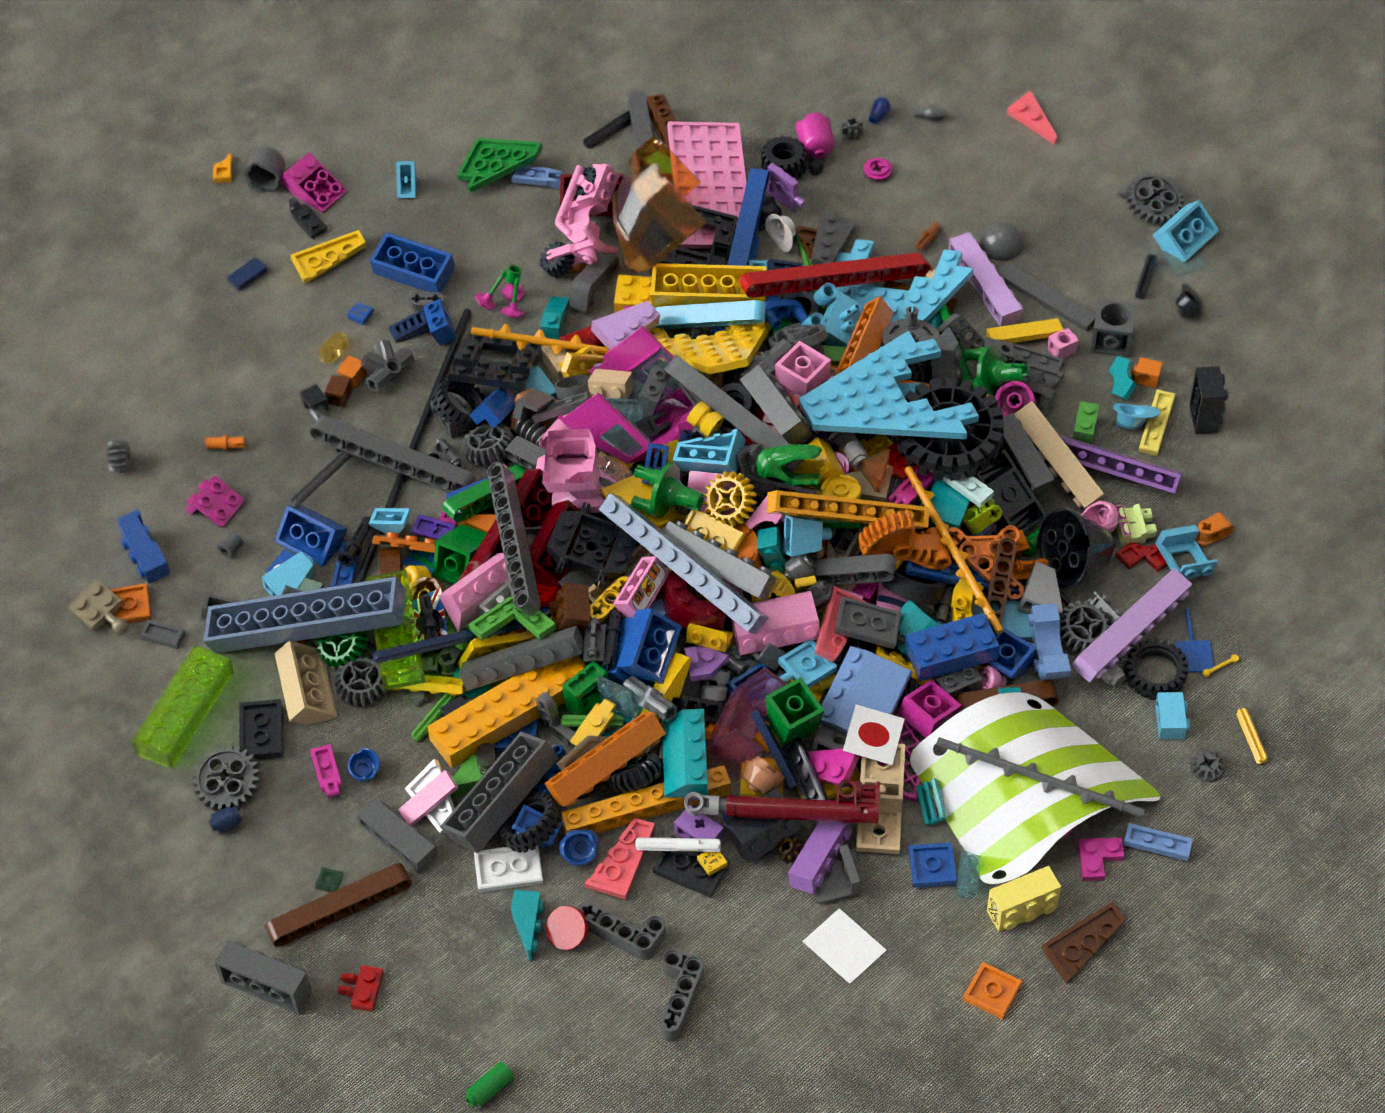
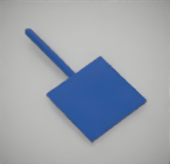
M1186 608L1190 641H1175V649L1179 647L1182 650V654H1185L1188 661V672H1203L1204 669L1214 667L1210 640L1194 641L1190 610Z

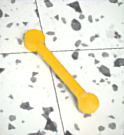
M1233 654L1225 662L1211 669H1204L1202 672L1203 676L1209 677L1212 672L1230 663H1237L1239 656Z

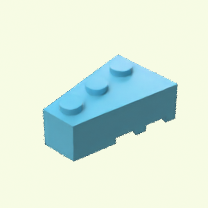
M735 429L727 434L721 435L717 433L713 437L705 439L700 437L678 442L673 462L683 472L699 471L723 474L726 471L730 474L731 471L737 473L739 463L736 454L743 448L746 439L738 429Z

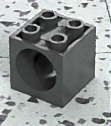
M1098 299L1090 353L1129 357L1136 304Z

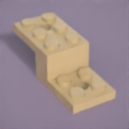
M898 744L893 765L888 764L882 767L877 764L878 761L862 756L860 782L876 785L877 781L880 782L878 824L858 823L856 852L900 853L905 744ZM879 828L884 830L885 833L883 835H876L873 831Z

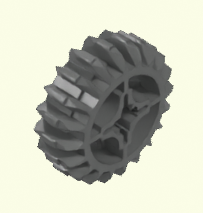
M483 423L480 427L476 426L475 430H469L470 434H466L465 439L462 440V451L468 462H471L472 465L477 464L478 467L482 465L487 467L489 464L501 463L502 459H507L504 450L514 437L511 430L504 424H498L492 428L489 423L486 425Z
M1079 600L1075 602V605L1071 602L1067 607L1063 608L1059 616L1061 642L1066 641V648L1073 647V652H1076L1078 649L1082 653L1098 638L1092 639V632L1099 630L1100 636L1110 627L1111 620L1106 619L1108 613H1102V607L1097 609L1095 602L1091 605H1088L1087 600L1083 604ZM1076 616V622L1073 625H1069V619Z
M369 655L366 658L359 656L356 661H347L346 665L339 666L338 672H335L334 686L336 687V693L342 701L346 700L348 705L353 703L357 707L359 704H362L365 708L366 703H370L373 706V701L377 700L380 702L381 696H386V690H389V687H383V684L387 683V680L383 678L390 676L388 675V669L384 666V663L376 664ZM378 677L376 683L372 685V683L375 682L374 679Z

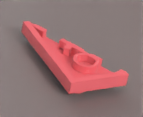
M1031 91L1007 108L1008 115L1054 145L1057 143L1058 136Z

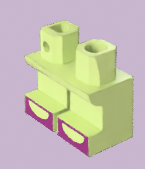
M1139 504L1134 505L1133 508H1124L1123 505L1116 506L1119 516V523L1116 529L1122 548L1129 543L1143 545L1147 538L1156 537V525H1145V522L1152 521L1151 508L1141 509Z

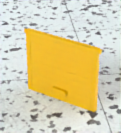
M633 475L605 488L601 487L600 491L606 498L610 493L621 496L631 505L632 498L635 495L650 500L653 485L642 483L641 478H636ZM670 507L669 511L662 518L647 515L646 512L636 509L659 528L666 526L668 521L675 522L686 516L679 514L676 511V507Z

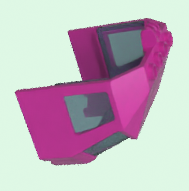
M641 326L610 349L602 357L604 361L598 368L593 366L588 371L591 375L595 369L632 372L634 389L627 401L605 399L598 392L565 417L560 415L558 418L569 429L588 428L596 448L629 464L646 460L649 442L663 445L674 440H680L682 429L686 431L692 430L694 426L686 420L694 405L670 376L654 412L656 414L665 410L666 414L661 418L655 419L654 422L656 426H659L666 421H670L671 426L648 438L634 424L636 421L630 419L653 366L656 365L664 369L674 358L644 326ZM652 448L651 459H654L656 448ZM661 449L659 452V458L663 456Z

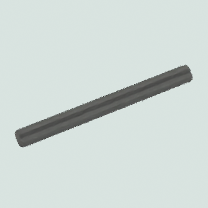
M341 451L289 499V505L298 508L354 455Z

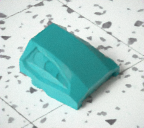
M908 600L899 611L901 612L895 647L908 655L905 649L907 634L942 624L934 621L913 601Z

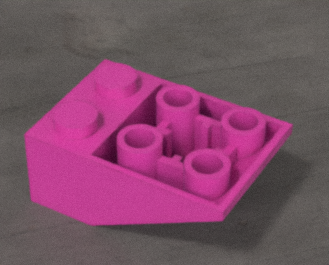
M310 152L285 171L280 180L294 196L322 213L348 191Z

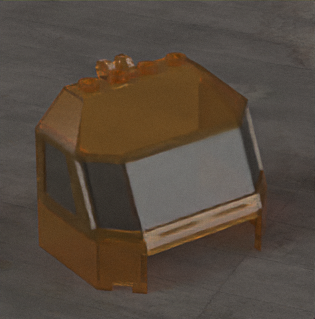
M653 136L632 153L629 159V166L617 192L612 194L613 221L624 255V262L637 273L653 268L706 223V220L684 198L701 181L664 142L660 141L657 143L658 140Z

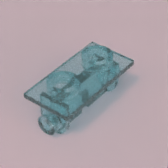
M961 850L956 892L961 898L966 897L969 893L977 895L981 856Z

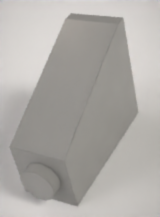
M1036 561L1029 573L1018 609L1031 614L1032 605L1057 603L1060 616L1063 609L1055 569Z

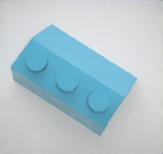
M1198 200L1185 205L1152 236L1162 251L1185 262L1210 240L1219 229L1201 201Z

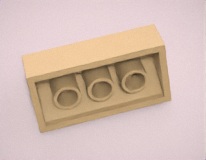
M289 640L275 653L289 721L310 725L335 719L337 713L324 661L320 660V654L315 651L317 648Z

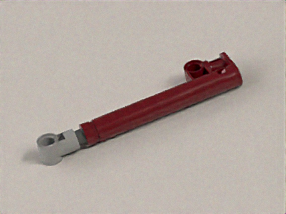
M843 779L837 787V801L754 796L735 797L734 795H727V799H720V796L700 795L699 793L692 792L685 797L684 804L686 812L691 816L726 813V817L737 816L743 818L878 824L880 782L877 781L876 785L862 784V782H856L851 779ZM844 787H850L853 792L850 795H845L841 790ZM692 800L700 802L699 807L694 809L688 805Z

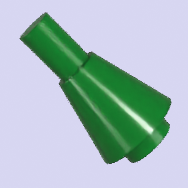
M1040 526L1037 527L1034 533L1026 537L1030 548L1023 552V555L1031 557L1036 554L1037 536Z

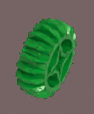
M367 630L352 632V637H350V633L319 637V641L315 642L316 646L319 647L315 651L320 654L319 658L324 661L325 665L338 669L339 666L346 665L347 661H356L359 656L364 657L362 652L363 649H368L365 646V643L369 641L365 637L368 632ZM332 646L334 647V652H336V657L332 652Z

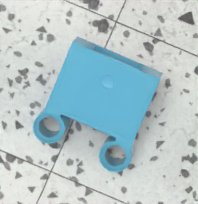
M825 283L813 296L818 305H828L824 316L820 313H813L803 321L802 326L809 324L825 325L827 338L822 342L829 346L847 347L864 306L837 290L833 284Z

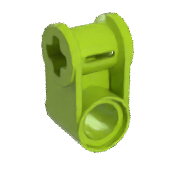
M992 498L986 502L989 507L984 504L980 508L975 504L967 509L963 522L971 534L981 533L985 528L1001 518L1003 511L1000 506L995 505Z

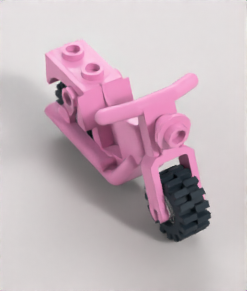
M593 164L596 171L591 167L576 166L555 219L556 227L574 244L565 245L560 241H555L554 244H549V248L546 247L544 249L545 253H541L543 258L539 260L541 262L540 266L550 276L555 278L563 277V273L567 274L568 269L571 270L572 266L583 262L587 264L597 263L598 258L596 254L598 253L616 254L618 252L616 247L607 246L599 239L600 227L591 221L589 214L596 215L608 211V204L620 176L613 170L612 166L608 164Z

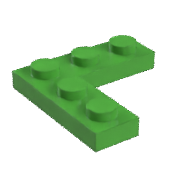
M512 595L468 624L470 631L481 640H484L514 619L520 622L539 640L556 630L555 623L540 610L535 615L530 616L516 607L513 603Z

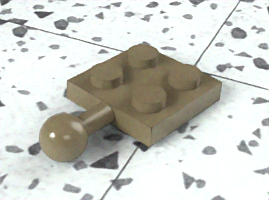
M99 580L90 585L68 606V609L94 632L106 621L112 624V629L117 634H124L128 630V622L123 618H116L113 615L124 605L123 601Z

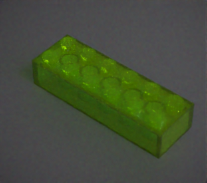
M407 569L366 577L367 581L397 577L406 589L402 625L374 629L377 651L419 641ZM422 654L379 664L385 690L426 683Z
M194 645L131 741L136 755L173 769L234 674L231 658Z

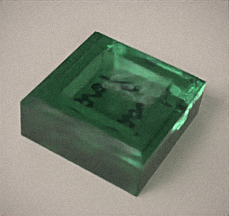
M322 867L315 883V889L330 893L338 890L343 872Z

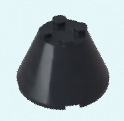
M1065 507L1052 510L1045 516L1037 536V549H1040L1041 558L1048 560L1049 567L1055 569L1058 588L1061 589L1074 588L1103 566H1107L1112 557L1113 549L1116 547L1115 538L1111 536L1105 527L1073 509Z

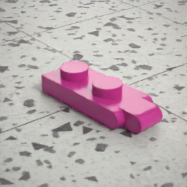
M331 744L310 749L321 792L326 791L328 798L340 795L338 787H342Z

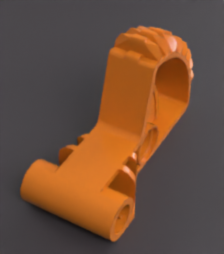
M907 509L904 512L898 511L895 514L890 513L888 516L883 515V518L876 519L874 523H869V527H864L863 532L859 533V547L863 556L890 554L897 560L911 561L928 569L935 570L946 569L952 563L947 546L940 542L942 536L938 529L931 527L925 532L920 531L917 534L913 518Z

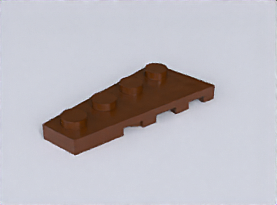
M1111 902L1042 944L1041 949L1067 984L1126 919L1114 902Z

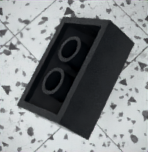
M776 788L761 796L784 798ZM734 816L723 822L741 858L754 862L778 846L783 840L788 839L804 828L801 820Z

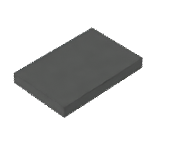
M842 596L834 633L894 649L897 642L901 612Z

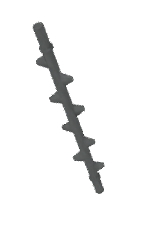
M941 737L937 740L936 745L955 751L956 754L961 753L965 755L966 764L969 766L977 760L1003 768L1006 777L1017 773L1042 782L1043 791L1046 793L1057 787L1080 795L1082 803L1085 805L1094 800L1139 817H1143L1145 812L1143 808L1126 803L1124 800L1115 799L1112 790L1105 794H1100L1077 786L1074 775L1063 781L1038 772L1035 763L1023 767L1001 759L997 748L984 753L964 746L962 743L958 744Z

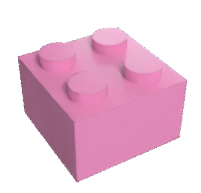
M799 341L775 364V378L781 384L804 396L819 386L830 375L831 359Z

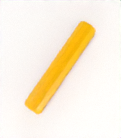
M1246 708L1239 709L1236 716L1255 761L1259 765L1267 762L1268 756L1251 716Z

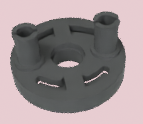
M911 306L906 309V319L896 320L884 329L882 347L908 331L916 343L930 339L937 341L940 334L933 325L918 319L919 310L917 307L913 306V312L911 313ZM929 360L922 361V362H917V363L921 364V363H925V362H927V361H929Z
M797 323L775 332L769 339V344L772 349L782 339L788 341L792 347L801 341L823 355L825 353L822 341L827 338L825 325L822 324L802 326L801 323Z

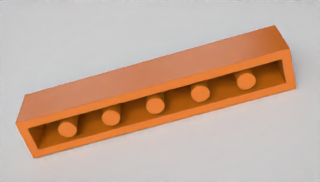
M645 711L545 782V785L558 805L571 806L580 795L591 792L594 789V785L598 782H604L609 779L611 773L616 769L620 770L627 766V761L641 756L645 752V748L659 743L661 737L666 733L655 714Z

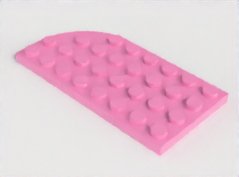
M668 121L667 129L675 201L738 216V222L747 184L739 123ZM684 222L679 223L681 248L709 249L712 247L715 230Z

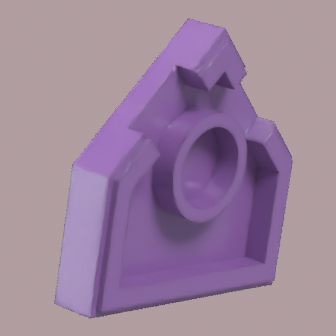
M699 645L684 648V654L692 658L688 670L691 682L713 678L717 673L716 671L729 661L728 655L714 649Z

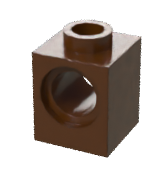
M332 374L325 390L328 404L346 407L353 391L351 379Z

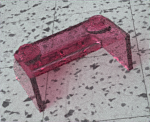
M763 668L740 684L730 695L706 744V751L711 755L740 762L750 761L763 748L753 741L758 728L750 714L755 710H761L764 716L768 714L765 697L787 685V683L767 668Z

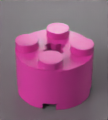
M1011 381L1001 386L995 396L998 401L997 407L1001 406L1003 417L1012 413L1015 414L1031 401L1036 405L1034 393L1025 383L1020 381ZM1018 398L1020 403L1014 406L1012 400L1015 401Z

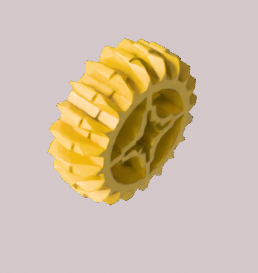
M725 471L723 475L717 474L716 480H709L711 487L705 486L708 493L703 494V497L707 498L703 505L708 506L705 512L711 513L709 518L714 517L716 518L715 522L720 520L722 525L730 524L731 526H736L737 522L739 524L744 523L743 518H750L748 511L754 512L751 505L757 504L756 501L752 500V497H755L757 494L751 492L754 489V485L749 484L750 480L748 478H744V475L740 473L737 475L734 471H731L730 474ZM729 483L737 484L729 490L723 488ZM730 508L736 510V512L730 515L723 514L725 510Z

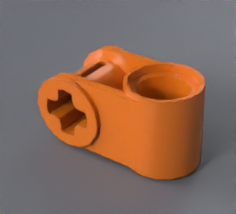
M1217 512L1199 522V533L1195 540L1198 545L1209 546L1230 535L1234 530V526L1221 512Z

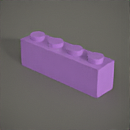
M818 822L788 872L790 887L811 894L815 893L817 887H821L826 872L831 870L836 855L839 856V846H843L845 840H849L852 829L849 823Z

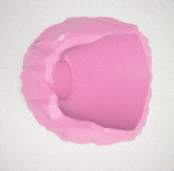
M1098 501L1088 506L1082 513L1083 516L1105 527L1110 533L1116 529L1119 523L1117 508L1112 502Z

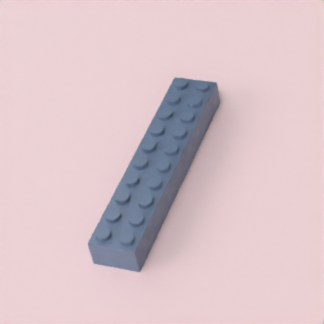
M390 577L208 606L203 642L216 654L287 643L289 640L300 641L402 625L406 589L397 577Z

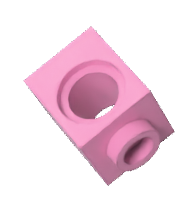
M1066 328L1049 336L1047 349L1053 356L1066 358L1077 353L1079 339L1069 328Z

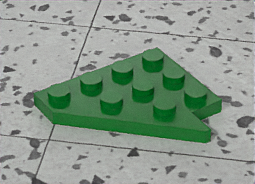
M477 138L457 177L460 181H470L467 188L469 193H472L536 161L543 149L542 143Z

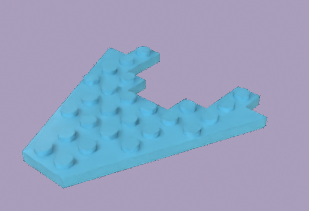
M856 239L851 253L838 252L835 257L836 262L870 258L875 247L874 241ZM944 249L933 278L915 276L909 291L877 287L878 283L837 287V290L863 306L867 302L881 296L894 312L891 323L896 320L906 319V309L911 306V313L913 312V306L917 307L919 310L918 319L928 322L973 276L974 271L973 268L959 266L963 257L961 251Z
M909 331L873 353L868 354L862 360L799 398V405L813 431L967 439V431L963 425L975 423L979 420V415L972 403L933 411L926 398L907 403L896 382L911 378L912 372L908 364L941 357V350L935 339L916 343Z

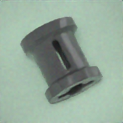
M230 531L227 534L228 537L217 545L219 552L228 558L232 557L233 551L243 544L241 536L234 531Z

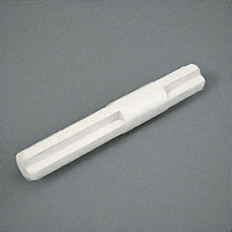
M638 837L636 839V849L719 852L721 850L720 839Z

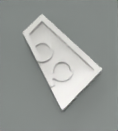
M433 759L405 788L411 797L442 773L438 760ZM449 795L426 815L441 834H445L440 828L441 824L455 809L451 796Z

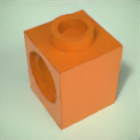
M1140 357L1138 364H1134L1132 375H1135L1134 382L1156 389L1163 362Z

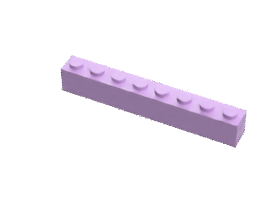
M1173 568L1090 644L1071 666L1089 683L1095 677L1100 679L1107 670L1105 668L1107 666L1112 668L1119 660V655L1122 657L1126 655L1131 649V644L1135 646L1143 638V633L1147 635L1155 627L1153 623L1157 622L1159 624L1166 617L1167 614L1165 612L1167 610L1171 613L1177 607L1178 600L1182 602L1190 594L1188 589L1192 586V583L1177 569Z

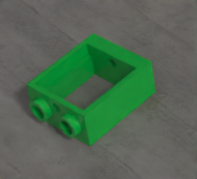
M595 662L588 664L562 685L567 715H588L596 703L601 704L605 698L607 699L611 696L608 674ZM595 688V692L581 702V698Z

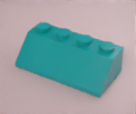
M704 709L681 710L669 722L662 721V728L666 733L662 736L665 798L686 797L692 792L708 795Z

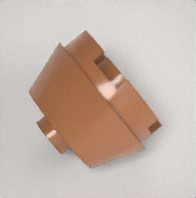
M756 755L751 761L748 760L742 777L749 783L747 787L756 794L761 792L763 795L773 788L779 789L782 787L781 783L785 779L779 771H776L766 761Z

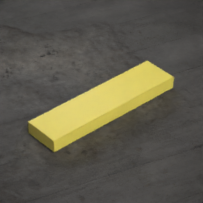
M1156 390L1152 407L1159 409L1160 415L1148 418L1138 452L1158 456L1176 394Z

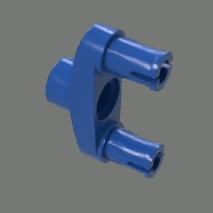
M772 295L765 301V321L772 329H778L782 325L780 319L793 317L802 324L809 317L804 307L796 300L781 299L778 295Z

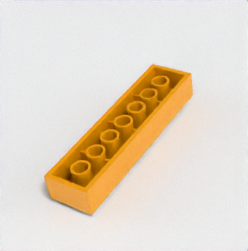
M576 655L515 675L427 726L429 739L451 769H453L465 760H468L472 754L477 755L540 718L536 698L541 693H548L556 702L557 707L564 704L565 699L562 685L585 668L586 665Z

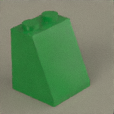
M460 524L437 539L432 576L453 584L457 583L487 533L468 525Z
M802 677L765 697L769 726L781 748H784L797 737L804 739L817 732L824 709Z

